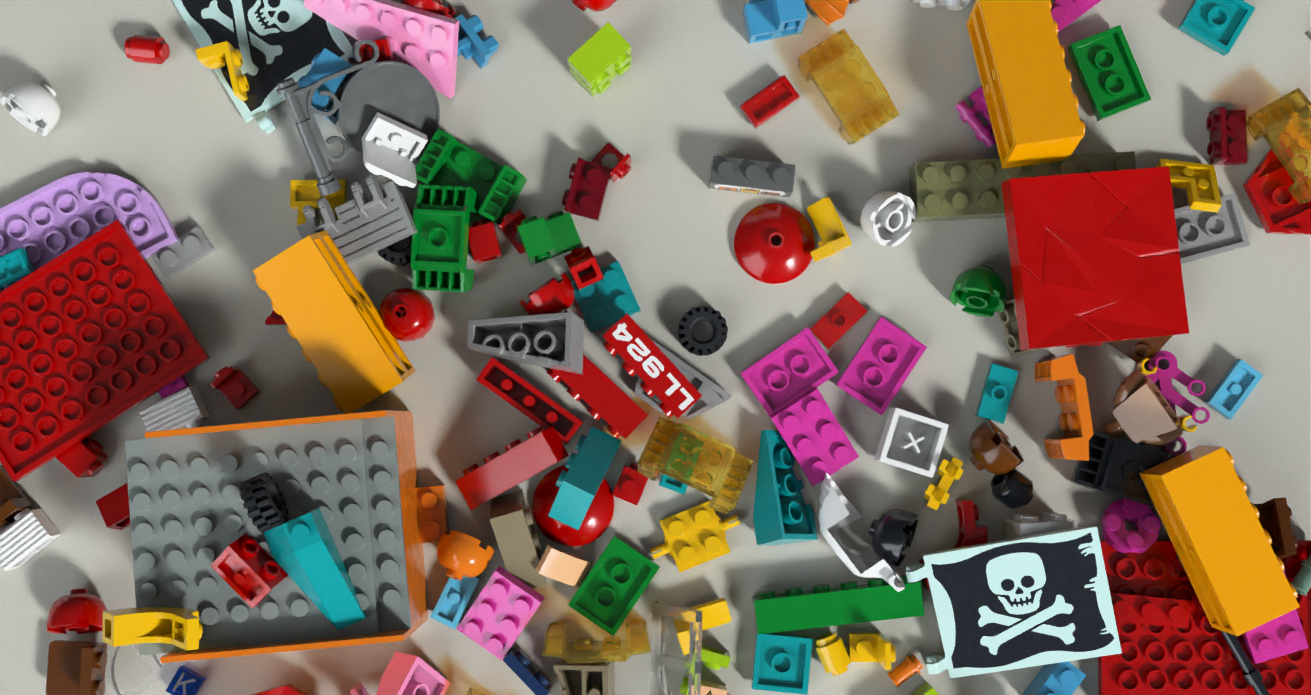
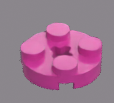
M1124 498L1111 503L1101 516L1103 537L1112 548L1119 552L1143 553L1158 538L1161 522L1147 505ZM1124 521H1131L1135 525L1136 531L1133 529L1127 531L1124 528L1126 526Z

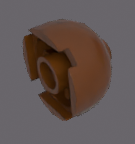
M985 420L979 425L969 439V449L973 454L970 460L980 471L986 469L992 474H1006L1019 466L1024 461V458L1015 445L1012 447L1009 443V437L991 420Z

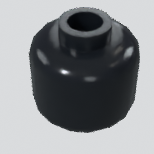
M1013 469L1006 474H995L991 481L992 495L1011 509H1017L1030 503L1033 498L1034 487L1033 482L1017 469Z

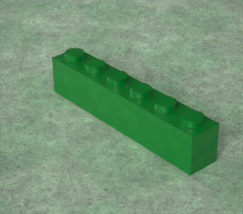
M901 575L905 589L899 592L882 578L868 579V584L857 585V581L841 582V587L830 588L829 584L814 585L813 590L802 591V587L785 589L786 593L775 594L774 590L760 591L758 596L752 597L756 631L758 634L925 616L921 582H908L907 576Z

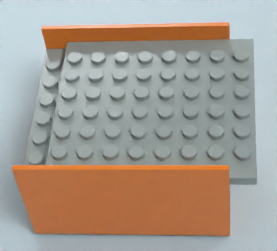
M382 410L145 432V438L147 439L125 440L136 608L175 607L199 611V621L202 625L199 649L186 651L167 643H139V655L168 653L160 657L161 663L396 642L404 641L427 621L428 602L423 543L439 542L444 530L447 529L449 533L445 485L418 487L411 411ZM264 472L269 473L274 478V483L277 482L279 491L283 493L282 498L286 501L287 505L285 507L289 513L287 514L289 517L287 521L320 508L348 572V576L355 588L360 606L365 611L366 619L337 630L288 574L283 581L275 586L252 609L210 566L228 545L245 533H248L275 561L263 532L253 525L252 518L249 519L247 515V508L245 509L243 506L244 500L240 496L242 494L240 491L241 482Z

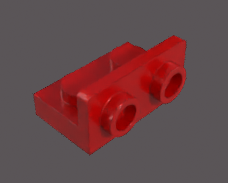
M248 533L243 534L228 545L210 565L252 609L287 577V573Z

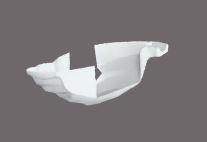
M826 473L819 495L818 520L821 533L854 575L864 578H882L897 592L904 590L905 584L896 566L885 562L884 559H880L874 552L873 547H870L860 555H856L844 546L837 529L862 516L844 497L838 486Z

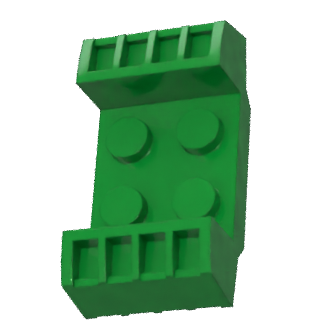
M440 129L436 130L415 168L417 181L423 185L473 188L478 193V213H473L496 225L501 224L502 218L509 214L527 182V179L521 173L507 165L503 167L459 143L454 136Z
M418 185L417 201L413 211V222L418 232L412 234L410 263L412 267V289L463 293L472 289L474 270L466 268L470 212L478 213V193L473 188Z

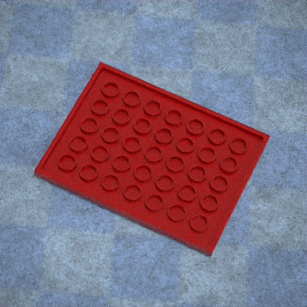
M119 220L109 224L0 292V462L13 482L21 480L211 359Z
M1100 540L1110 592L1190 600L1188 629L1116 622L1122 653L1098 657V695H1257L1252 686L1247 685L1241 674L1243 670L1220 631L1211 627L1187 574L1175 556L1177 552L1171 540H1156L1148 550L1136 554L1137 552H1119L1112 548L1106 540ZM1297 540V554L1281 559L1285 567L1284 572L1287 581L1290 583L1299 572L1301 561L1307 559L1311 553V540ZM1311 588L1306 596L1297 593L1296 597L1300 606L1297 608L1298 616L1309 648L1261 663H1252L1254 667H1258L1262 674V682L1270 695H1311ZM1242 634L1236 636L1249 658Z

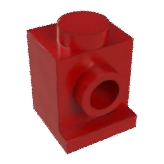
M589 246L575 248L569 255L564 257L579 290L604 279ZM593 267V272L579 278V273Z

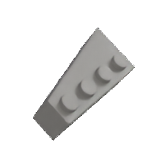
M572 312L468 320L467 347L486 356L583 375L584 320Z

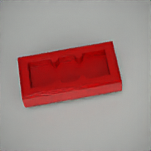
M783 75L741 104L740 109L756 129L794 103L800 96L787 77Z
M848 292L810 328V331L828 350L868 311Z

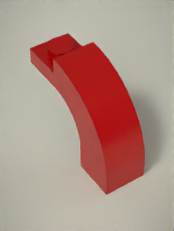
M957 499L959 536L952 549L987 543L988 527L981 524L976 525V521L979 520L977 505L973 504V500ZM919 559L920 564H924V559ZM923 578L922 586L930 590L928 578Z

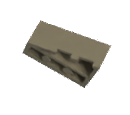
M523 490L491 499L489 520L506 571L532 589L546 585V576L539 574L535 570L542 557L540 553L542 544L538 532L535 533L533 515L530 507H527Z
M560 659L553 665L555 674L557 673L562 687V695H615L614 660Z

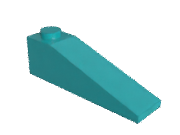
M762 430L760 437L753 512L757 545L776 546L818 540L814 512L811 504L806 505L801 492L804 489L802 480L797 481L792 468L795 463L792 453L780 433L776 430Z

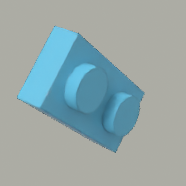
M1237 359L1205 403L1225 419H1232L1263 375L1242 359Z
M478 576L473 578L463 577L461 581L449 577L430 618L456 629L481 578Z

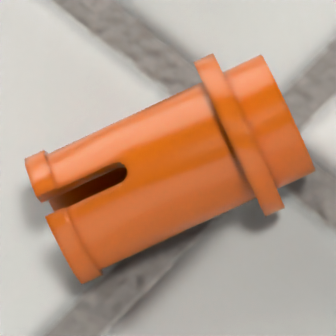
M914 654L906 655L907 659L887 673L898 688L915 673L918 672L920 674V670L924 667Z

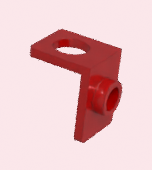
M607 143L593 158L592 163L602 165L604 155L614 154L618 160L617 165L610 172V180L614 183L618 178L623 179L631 170V156L628 153L624 156L613 145Z
M521 209L507 214L502 218V223L498 225L519 254L525 252L523 245L518 243L515 238L518 231L517 226L522 225L521 221L526 219Z

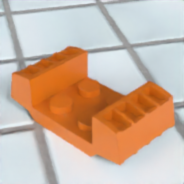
M1074 355L1055 356L1035 363V382L1057 380L1058 387H1055V398L1060 403L1062 414H1059V425L1065 434L1062 437L1043 439L1048 457L1089 461V440L1094 433L1086 379L1078 372Z

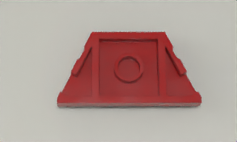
M1283 138L1275 142L1244 182L1243 187L1266 234L1311 235V189L1286 139Z

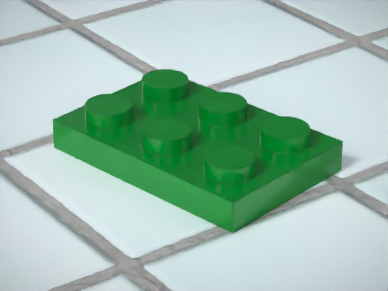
M1120 25L1072 43L1067 47L1097 121L1151 100Z
M614 535L568 603V606L614 636L660 566Z

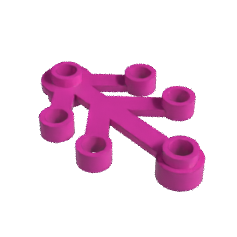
M1158 351L1148 362L1149 369L1157 366V371L1145 376V379L1150 377L1154 383L1159 379L1160 392L1175 413L1176 404L1193 416L1192 420L1199 424L1206 423L1210 418L1209 411L1204 407L1196 406L1172 388L1171 377L1186 386L1188 393L1193 396L1204 394L1206 390L1204 382L1194 380L1177 368V359L1171 352ZM1161 359L1168 361V367L1164 370L1158 367V362ZM1193 383L1201 385L1199 393L1192 392L1191 386ZM1198 410H1203L1206 414L1205 418L1201 421L1195 417V413ZM1181 436L1173 440L1180 443V449L1177 451L1171 450V442L1162 445L1164 452L1174 456L1184 453L1187 449V443Z

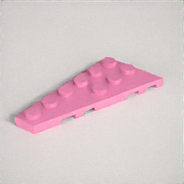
M304 0V7L356 40H374L389 37L394 61L417 69L429 80L435 90L449 99L455 95L459 20L391 0Z

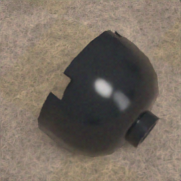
M894 509L884 513L879 520L874 519L872 521L868 534L873 536L872 547L880 559H884L885 562L896 567L902 564L906 555L901 554V552L911 546L918 520H916L918 515L909 511Z

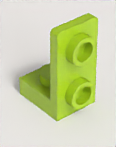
M697 643L696 651L694 650V652L689 653L687 666L691 668L689 676H683L679 693L683 695L692 694L701 661H705L704 665L712 669L720 670L721 666L728 668L731 658L730 653Z

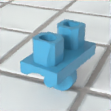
M461 14L455 18L459 20L457 57L463 55L466 60L473 58L481 69L487 65L489 57L497 52L499 44L491 35L482 40L477 34L483 31L484 26L477 15L465 19Z

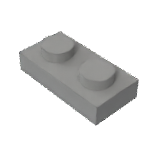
M196 226L180 236L178 241L153 253L152 257L165 278L170 279L213 252L215 248L203 229Z

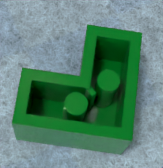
M563 211L553 213L547 217V221H545L544 217L537 219V216H531L522 220V225L517 226L530 266L581 247V240L570 212L563 214Z

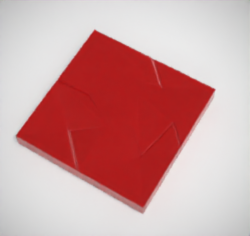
M1169 166L1010 178L1001 183L1021 350L1189 333Z

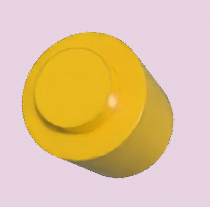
M835 631L817 637L815 639L817 644L815 649L825 672H832L833 676L846 672L851 660L841 637H837Z

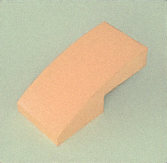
M547 545L535 570L539 574L551 579L580 587L590 568L591 562L570 552L566 553Z

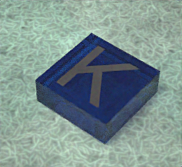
M182 665L177 670L166 691L172 695H197L207 678Z

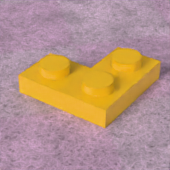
M1159 159L1156 167L1169 166L1171 187L1186 189L1190 209L1218 212L1222 204L1214 165Z

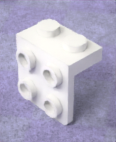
M377 112L362 137L364 166L375 175H383L392 179L400 186L414 188L417 184L415 160L428 141L427 135Z

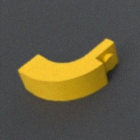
M139 607L103 611V642L113 647L138 643H167L186 651L199 649V639L202 637L199 611L175 607Z

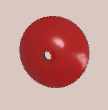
M781 203L763 204L749 211L740 221L734 236V252L741 268L753 279L767 284L786 283L798 277L812 260L810 252L815 250V237L808 220L795 208ZM774 236L779 237L781 244L778 246L773 245L771 238Z
M563 465L547 473L537 485L532 501L533 516L541 532L553 542L571 547L586 545L598 539L606 531L614 513L612 490L604 478L579 530L549 517V512L560 487L555 486L562 470L566 472L569 470L565 467L566 465Z

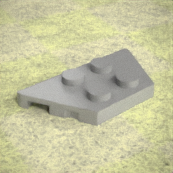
M652 340L698 390L702 397L677 419L674 415L669 418L661 410L659 405L662 401L655 394L650 397L641 388L640 385L643 381L638 375L635 387L636 396L679 426L730 399L732 395Z

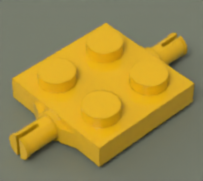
M711 501L660 520L665 543L650 548L651 553L662 550L653 554V559L669 553L675 560L680 573L730 553L725 530L740 525L739 520L728 524V522L738 519L737 514L721 520L716 515Z

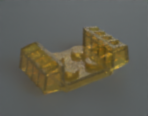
M844 28L798 57V68L807 82L811 80L814 82L841 124L838 130L848 145L858 142L900 115L881 80Z
M1297 88L1250 114L1246 127L1255 142L1263 137L1295 182L1288 190L1297 202L1302 204L1311 201V102L1300 88Z
M659 416L638 460V472L653 481L656 480L659 472L711 496L708 507L727 514L736 507L754 461L738 453L733 446L684 423H675Z
M627 618L626 640H620L619 636L604 637V641H593L592 637L576 638V642H570L569 620L550 623L545 633L542 656L560 657L567 663L625 662L631 655L651 652V639L647 621Z

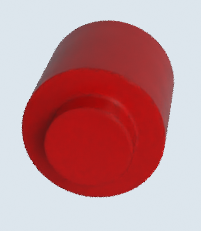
M134 35L133 37H128L125 41V54L127 58L132 59L134 62L161 65L169 58L170 48L162 37Z

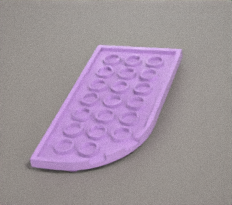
M81 172L64 176L0 208V256L20 247L25 248L34 270L39 269L116 220L122 222L145 259L152 256L158 250L178 241L179 237L164 208L157 199L140 185L110 173ZM11 285L1 289L0 292L10 287Z

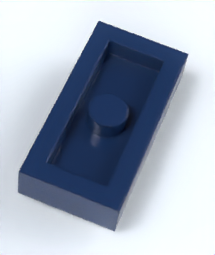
M513 647L505 655L503 661L535 695H548L551 690L549 685L550 679L541 670L536 671L530 665L531 660L522 650L517 652Z

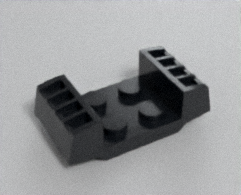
M1093 431L1094 434L1089 440V461L1077 460L1071 483L1103 491L1156 509L1139 473L1175 456L1115 436Z

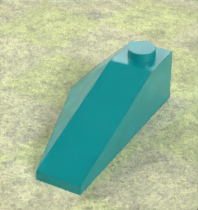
M320 508L263 532L275 561L337 630L367 618L357 599L355 588L348 576V572Z

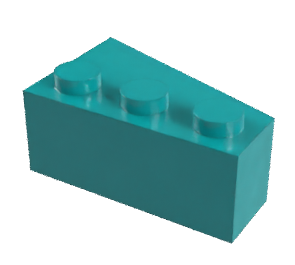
M591 427L587 436L581 435L575 447L578 453L572 452L565 466L569 469L568 472L562 470L555 486L560 487L549 512V517L579 530L619 448L621 440L594 427Z

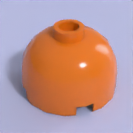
M446 529L443 531L438 543L437 559L440 565L447 569L446 575L448 577L461 581L463 577L473 578L484 572L495 550L489 545L486 550L479 546L480 540L458 531L451 530L449 535Z

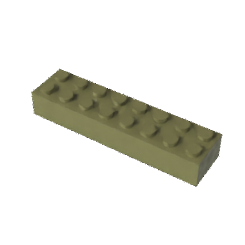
M1135 151L1070 155L1068 160L1002 169L1000 158L914 163L909 168L910 197L916 209L915 220L912 219V222L1005 218L1002 182L1010 178L1136 169Z

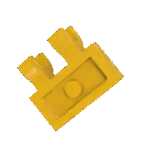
M338 179L341 189L335 193L321 196L316 186L317 180H290V207L298 209L297 225L299 226L307 222L303 214V207L311 205L313 209H320L317 201L324 197L331 205L336 219L339 220L334 208L347 203V181L345 179Z
M952 457L950 461L943 459L937 472L941 476L936 486L932 483L929 484L923 498L927 499L925 506L937 511L941 503L945 505L950 496L947 491L954 479L959 480L964 471L961 469V466L964 462L955 457Z

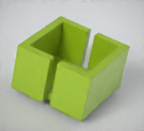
M607 22L567 59L570 73L592 97L597 92L602 94L610 87V80L617 74L622 76L631 67V45Z

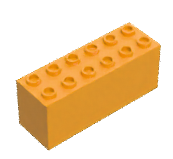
M976 0L966 25L1002 169L1068 160L1085 135V123L1078 114V98L1072 92L1071 72L1065 66V51L1063 45L1059 44L1057 37L1058 25L1051 15V0Z
M327 230L308 235L252 270L256 275L257 285L267 292L272 300V308L278 315H282L287 323L289 334L298 340L303 348L302 353L309 363H313L319 372L318 378L320 382L330 389L334 396L333 401L339 410L344 411L345 414L352 413L402 383L416 371L397 340L384 327L380 313Z
M1199 445L1139 474L1211 627L1234 636H1239L1300 606L1296 600V589L1287 581L1283 572L1285 570L1284 564L1275 555L1270 545L1272 544V539L1269 533L1262 528L1258 520V509L1247 497L1245 492L1247 491L1246 484L1240 476H1237L1233 467L1234 459L1224 447Z

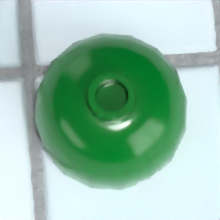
M988 266L973 267L964 270L957 276L952 287L950 300L954 306H956L957 302L965 306L962 311L968 314L991 317L995 311H999V314L1003 312L1008 289L1004 279Z

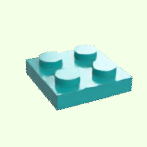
M1194 0L1178 29L1225 56L1230 52L1254 12L1255 7L1243 0Z
M619 261L600 269L604 279L580 290L575 280L571 282L574 287L575 298L591 333L618 322L626 314L631 316L641 311Z
M756 632L751 688L807 695L812 637L777 633L758 634Z

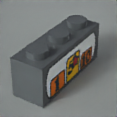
M713 156L709 188L790 197L793 192L796 165Z

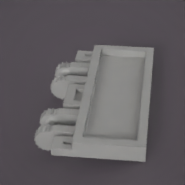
M373 174L366 177L367 185L374 199L373 201H368L363 187L357 181L351 184L355 199L334 208L339 220L336 219L331 205L324 197L317 202L325 223L321 225L313 207L307 205L303 207V214L307 222L297 226L302 239L308 235L327 230L348 265L418 231L396 183L392 180L383 185L387 195L385 198L379 182Z

